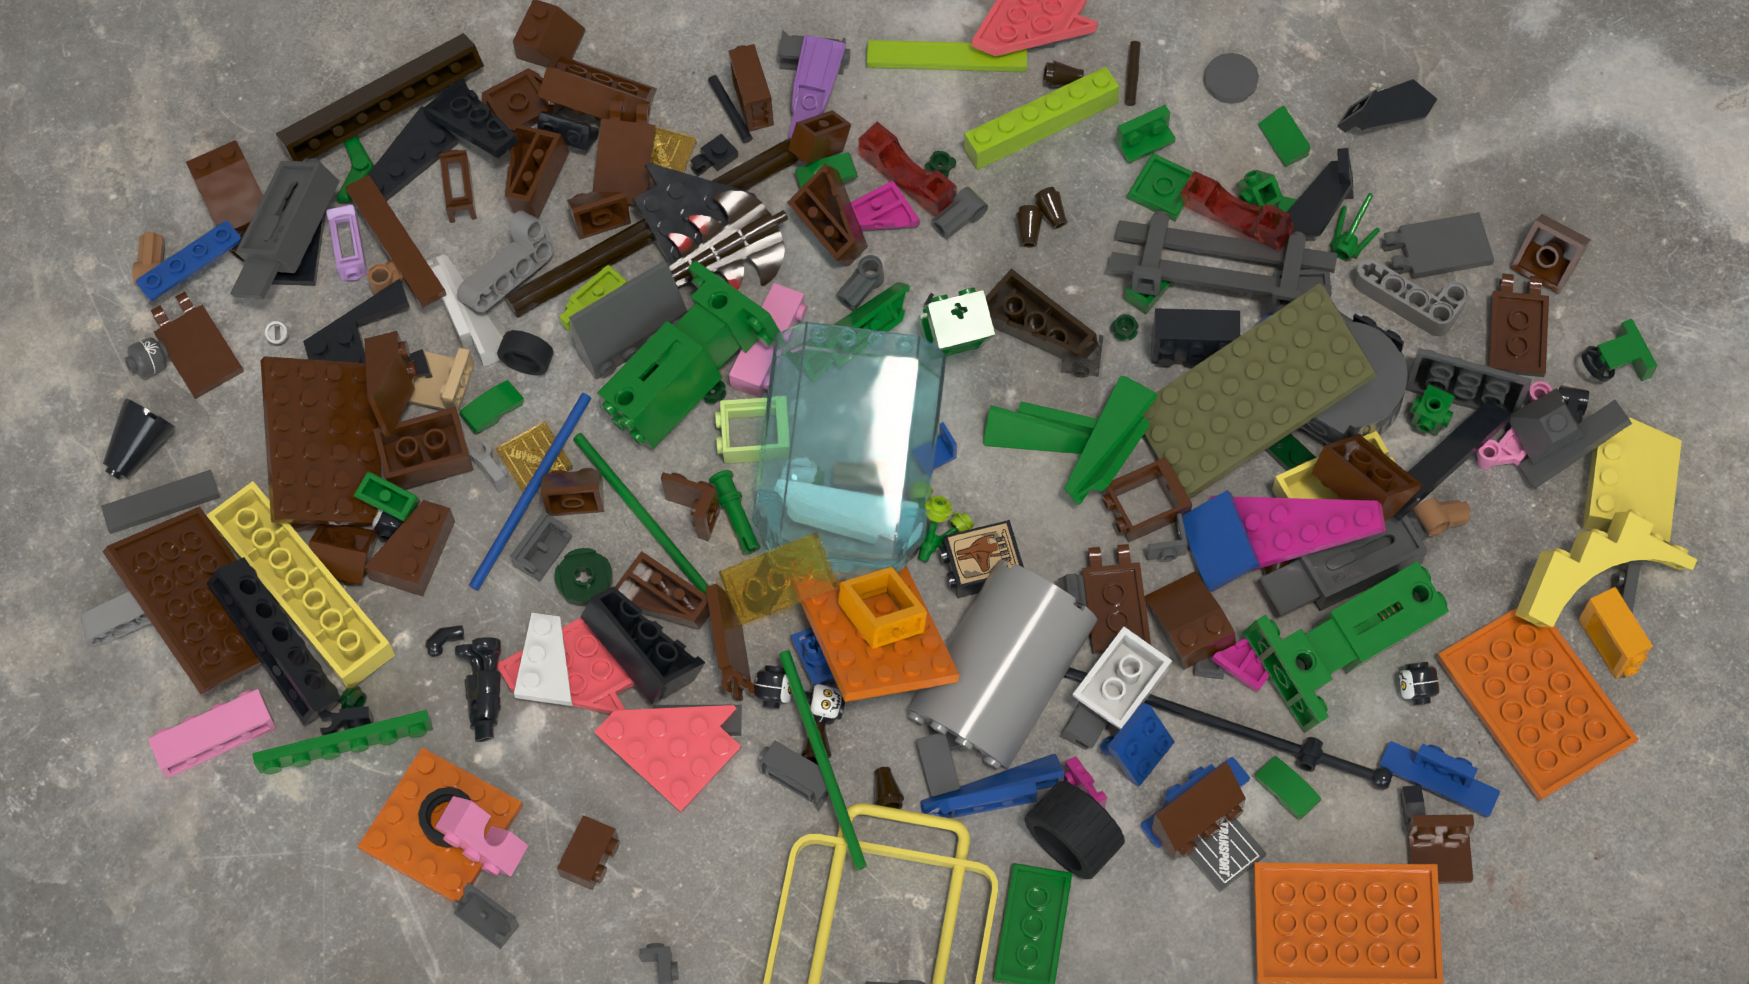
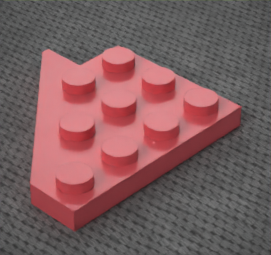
M996 0L973 37L971 47L994 56H999L1096 32L1098 22L1080 15L1087 4V0Z
M581 617L562 627L573 706L609 715L614 710H626L617 695L636 684ZM523 650L498 663V670L511 692L515 691Z
M734 705L614 710L594 731L598 738L680 813L742 748L738 742L721 728L737 711Z

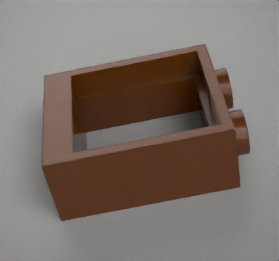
M755 44L741 45L735 49L728 50L732 82L749 132L774 126L772 98Z
M1166 457L1112 480L1101 496L1108 512L1112 511L1116 518L1114 522L1120 535L1125 534L1128 542H1132L1174 523L1177 514L1181 513L1183 516L1192 509V502ZM1157 479L1173 508L1133 526L1117 496Z

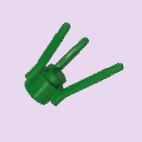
M1368 193L1349 231L1344 232L1342 235L1341 232L1347 207L1343 206L1341 208L1335 235L1330 244L1331 252L1338 253L1337 258L1344 261H1350L1352 257L1357 259L1360 252L1380 232L1379 228H1375L1359 245L1357 243L1358 237L1354 235L1373 197L1372 193Z

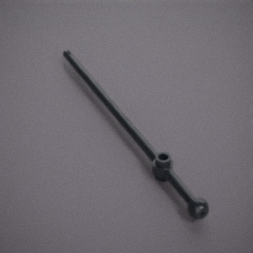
M1069 667L1064 677L1081 683L1088 673ZM1152 694L1144 702L1151 707L1296 755L1299 759L1298 767L1305 771L1312 772L1315 770L1316 765L1322 764L1367 779L1378 790L1388 789L1393 776L1391 770L1386 767H1378L1374 770L1324 753L1322 750L1323 742L1315 737H1307L1305 743L1300 745Z

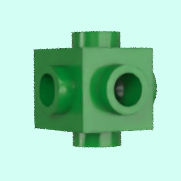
M1252 170L1244 175V179L1236 183L1240 192L1238 193V198L1245 207L1263 212L1284 199L1273 174Z
M1428 385L1422 399L1416 397L1410 413H1413L1414 417L1411 424L1416 426L1421 432L1438 435L1441 427L1447 428L1453 412L1449 410L1455 396Z

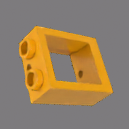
M892 566L840 583L838 605L872 649L924 633L927 610ZM888 592L901 610L876 618L862 599Z
M1616 587L1591 598L1578 620L1615 679L1623 675L1626 678L1635 675L1642 669V663L1648 660L1647 655L1653 647L1652 643Z

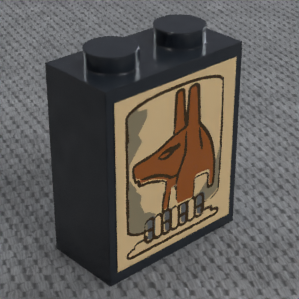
M1010 520L943 536V547H939L941 561L943 564L948 563L950 570L949 573H946L950 590L955 589L957 598L978 594L998 560L1007 561L1008 565L1006 567L1009 568L1013 564L1024 568Z

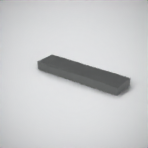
M1613 400L1578 424L1585 435L1584 438L1536 465L1532 463L1529 457L1520 463L1519 466L1536 489L1631 425L1632 422L1617 401Z
M207 470L102 505L101 508L107 529L112 534L218 499L220 495L212 471Z

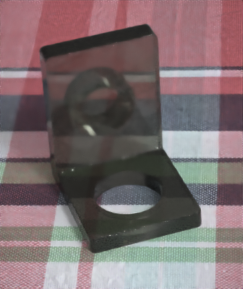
M1099 335L1096 360L1063 356L1061 372L1070 373L1079 378L1088 376L1099 377L1104 335Z

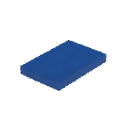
M1228 490L1182 516L1187 540L1205 586L1210 592L1260 566L1232 493Z

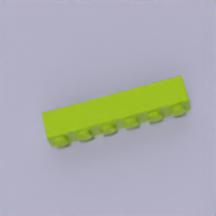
M1103 67L964 133V151L976 170H979L1118 104L1120 86L1108 68Z

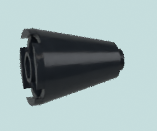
M126 399L122 404L103 464L107 466L105 472L118 480L121 479L122 475L128 478L172 433L175 426L162 417L156 416L145 407L130 399Z

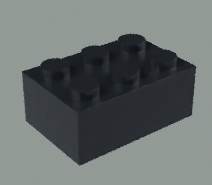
M1155 308L1151 333V364H1159L1164 367L1174 364L1195 367L1240 337V310Z

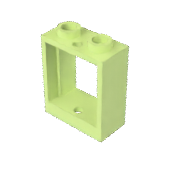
M788 396L720 401L721 411H715L716 428H722V437H717L718 454H723L724 464L792 459ZM778 416L779 444L731 447L729 419Z

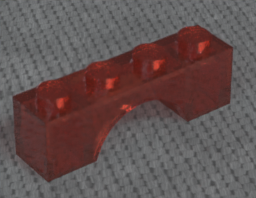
M878 121L858 138L859 155L890 181L893 180L902 191L934 217L952 204V200L957 194V186L938 170L930 172L918 166L905 153L897 137Z
M1196 171L1193 172L1181 192L1185 208L1281 251L1294 229L1289 213L1267 203L1264 206L1248 204L1230 194L1218 181Z

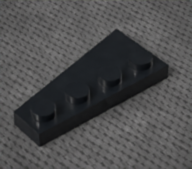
M463 79L455 82L423 108L427 118L496 158H500L518 143L515 134L499 117H495L487 104H483L479 100L478 95L467 87Z
M423 106L419 108L367 174L371 177L386 201L440 159V153H447L458 145L457 138L445 127L425 116Z

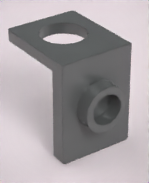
M1181 513L1177 514L1175 521L1178 540L1148 544L1147 560L1161 559L1162 561H1171L1178 556L1186 555L1188 544Z

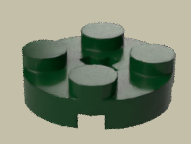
M579 548L568 552L555 569L554 577L557 589L569 604L585 606L592 596L610 588L613 583V572L610 562L605 556L603 557L591 548ZM582 571H586L587 575H592L587 582L576 580L577 577L581 576Z

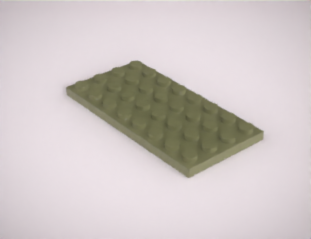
M1319 283L1157 391L1158 398L1142 416L1151 424L1145 435L1159 459L1167 458L1189 499H1191L1376 378L1378 374L1326 289Z

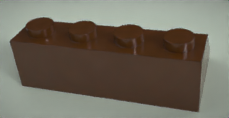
M555 53L546 68L538 97L543 98L544 102L553 106L561 104L570 107L569 110L576 114L584 115L587 113L593 115L600 122L601 119H609L610 100L622 101L624 103L622 121L636 122L637 103L649 104L651 106L657 88Z

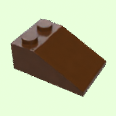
M234 140L187 161L186 164L216 226L224 221H228L236 232L248 227L263 198V194L237 141Z
M398 331L364 339L367 399L384 437L391 435L415 390L414 377H418L416 363L414 360L410 361L409 359L410 351L406 341H401Z
M1195 571L1145 595V602L1184 670L1236 643L1235 631L1221 606Z

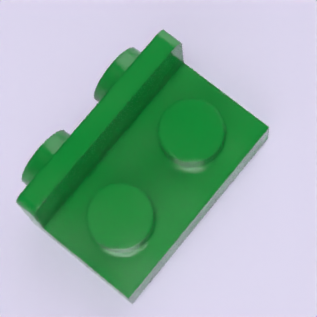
M1166 105L1117 127L1116 144L1127 162L1131 163L1175 143L1176 138L1169 128L1171 112Z

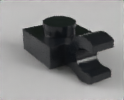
M721 133L700 148L701 154L694 156L690 160L694 165L691 167V170L697 176L702 175L712 166L719 171L738 158V150Z
M369 706L339 709L337 713L329 711L320 713L322 721H332L329 727L320 728L322 735L338 732L341 727L347 730L374 723V717Z

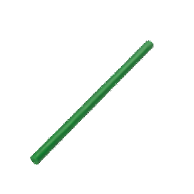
M578 433L573 438V441L597 470L601 471L602 476L694 586L707 595L706 587L709 584L582 433Z
M789 650L783 651L779 654L847 847L855 869L862 870L867 867L795 663Z

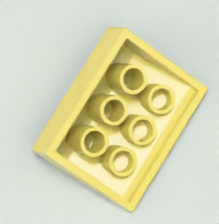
M1629 418L1632 422L1631 425L1592 450L1582 529H1598L1607 533L1616 512H1628L1629 509L1644 514V519L1654 524L1651 532L1664 537V542L1669 545L1682 440Z

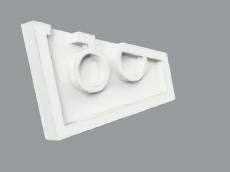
M531 613L514 691L515 698L573 706L562 622L559 616Z

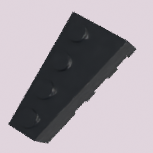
M612 586L592 596L580 617L649 702L653 704L694 682L706 662L699 656L694 658L685 651L687 646L678 639L673 641L662 632L664 627L656 621L653 622L645 618L641 614L642 609Z

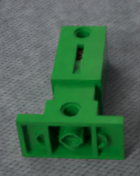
M696 260L688 267L694 277L692 283L698 288L691 296L695 305L675 325L666 321L597 392L603 401L601 407L613 417L611 421L621 431L629 430V435L638 444L646 443L652 449L723 378L718 370L738 349L747 353L758 340L767 347L771 344L779 351L787 344L768 311Z
M1417 561L1330 611L1316 623V628L1306 634L1302 629H1299L1286 638L1281 639L1277 624L1273 620H1269L1266 614L1255 620L1242 633L1305 733L1329 717L1326 703L1320 696H1316L1315 692L1333 680L1331 675L1341 669L1346 674L1431 625L1448 613L1449 610L1445 597L1441 592L1436 591L1431 583V576L1428 570Z

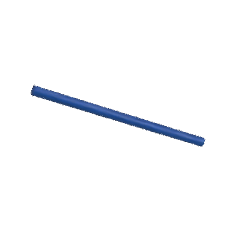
M581 393L469 583L472 589L479 591L542 484L543 474H548L592 399L589 395Z

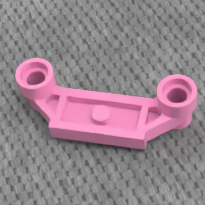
M1543 381L1533 383L1528 391L1527 405L1551 392V386ZM1513 427L1499 443L1494 440H1488L1477 450V465L1480 468L1490 469L1492 466L1510 463L1518 466L1528 454Z

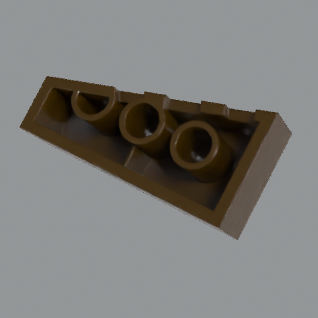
M1012 268L985 297L993 328L1078 366H1081L1098 347L1097 334Z

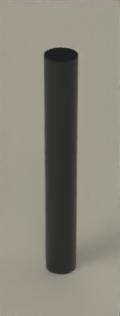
M717 75L709 77L708 82L743 143L750 142L753 137Z

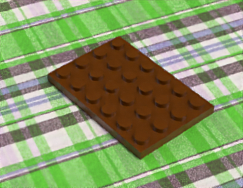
M264 356L260 363L271 522L372 526L378 509L354 497L356 490L368 471L381 477L380 455L373 429L378 428L377 419L367 399L366 363Z
M200 506L106 546L103 551L104 555L200 694L262 665L207 585V582L218 568L230 564L237 559Z

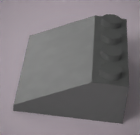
M664 260L570 316L569 320L578 356L597 380L602 376L612 374L618 366L627 362L666 321L675 325L688 311L671 270Z
M1418 348L1405 390L1424 395L1427 386L1431 385L1454 395L1453 404L1478 410L1485 402L1490 400L1512 414L1521 408L1532 379L1436 353L1432 350Z

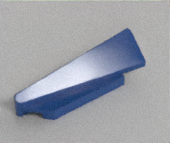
M1050 754L960 786L961 790L923 799L920 802L922 813L956 818L1037 802V790L1052 788L1058 781H1064V772L1057 755Z

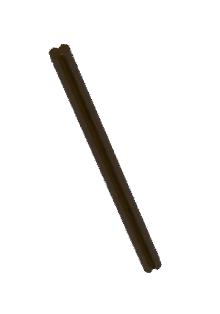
M785 139L712 181L746 190L798 161V158L788 150L790 140ZM642 219L505 295L506 301L514 315L519 317L596 274L607 265H612L655 241Z

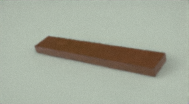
M367 175L345 186L347 194L421 307L423 308L446 296L444 287L371 177Z

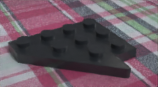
M647 163L644 167L655 187L632 200L670 266L681 258L677 246L668 237L670 233L685 235L697 245L702 243V235L699 229L689 221L691 215L711 217L723 226L728 224V216L718 202L713 200L715 194L725 191H742L755 197L756 195L660 165Z

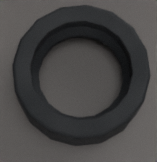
M511 330L504 334L497 355L504 364L516 371L529 375H543L548 370L554 351L546 341L538 336L524 331Z
M452 787L439 788L428 794L421 803L418 812L419 824L427 839L436 846L445 848L455 847L443 839L445 836L443 833H439L433 828L430 817L438 805L451 801L453 796L471 800L469 795L460 789Z

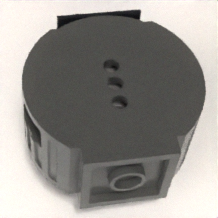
M1355 313L1352 322L1346 320L1345 322L1378 376L1300 427L1327 444L1358 434L1365 436L1375 431L1378 432L1379 436L1382 435L1394 423L1402 406L1408 377L1407 364L1402 353L1404 341L1401 340V337L1392 330L1385 331L1376 326V322L1368 316L1363 315L1361 317Z

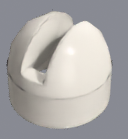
M273 321L265 328L267 340L274 344H281L288 338V328L279 321ZM276 327H280V340H277Z

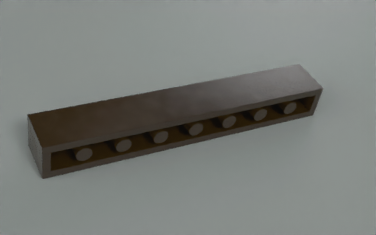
M462 33L275 134L285 154L291 161L302 162L306 158H315L484 67V64L475 44Z

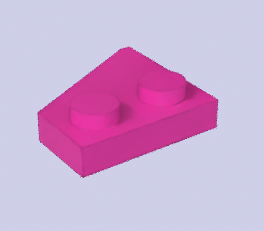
M893 180L851 202L861 230L917 227L920 225V219Z
M1246 638L1223 651L1215 653L1211 658L1214 663L1255 692L1260 690L1269 677V674L1265 671Z
M1075 756L1065 761L1064 780L1084 790L1105 808L1107 796L1103 791H1096L1093 783H1095L1094 779L1086 771L1079 759Z

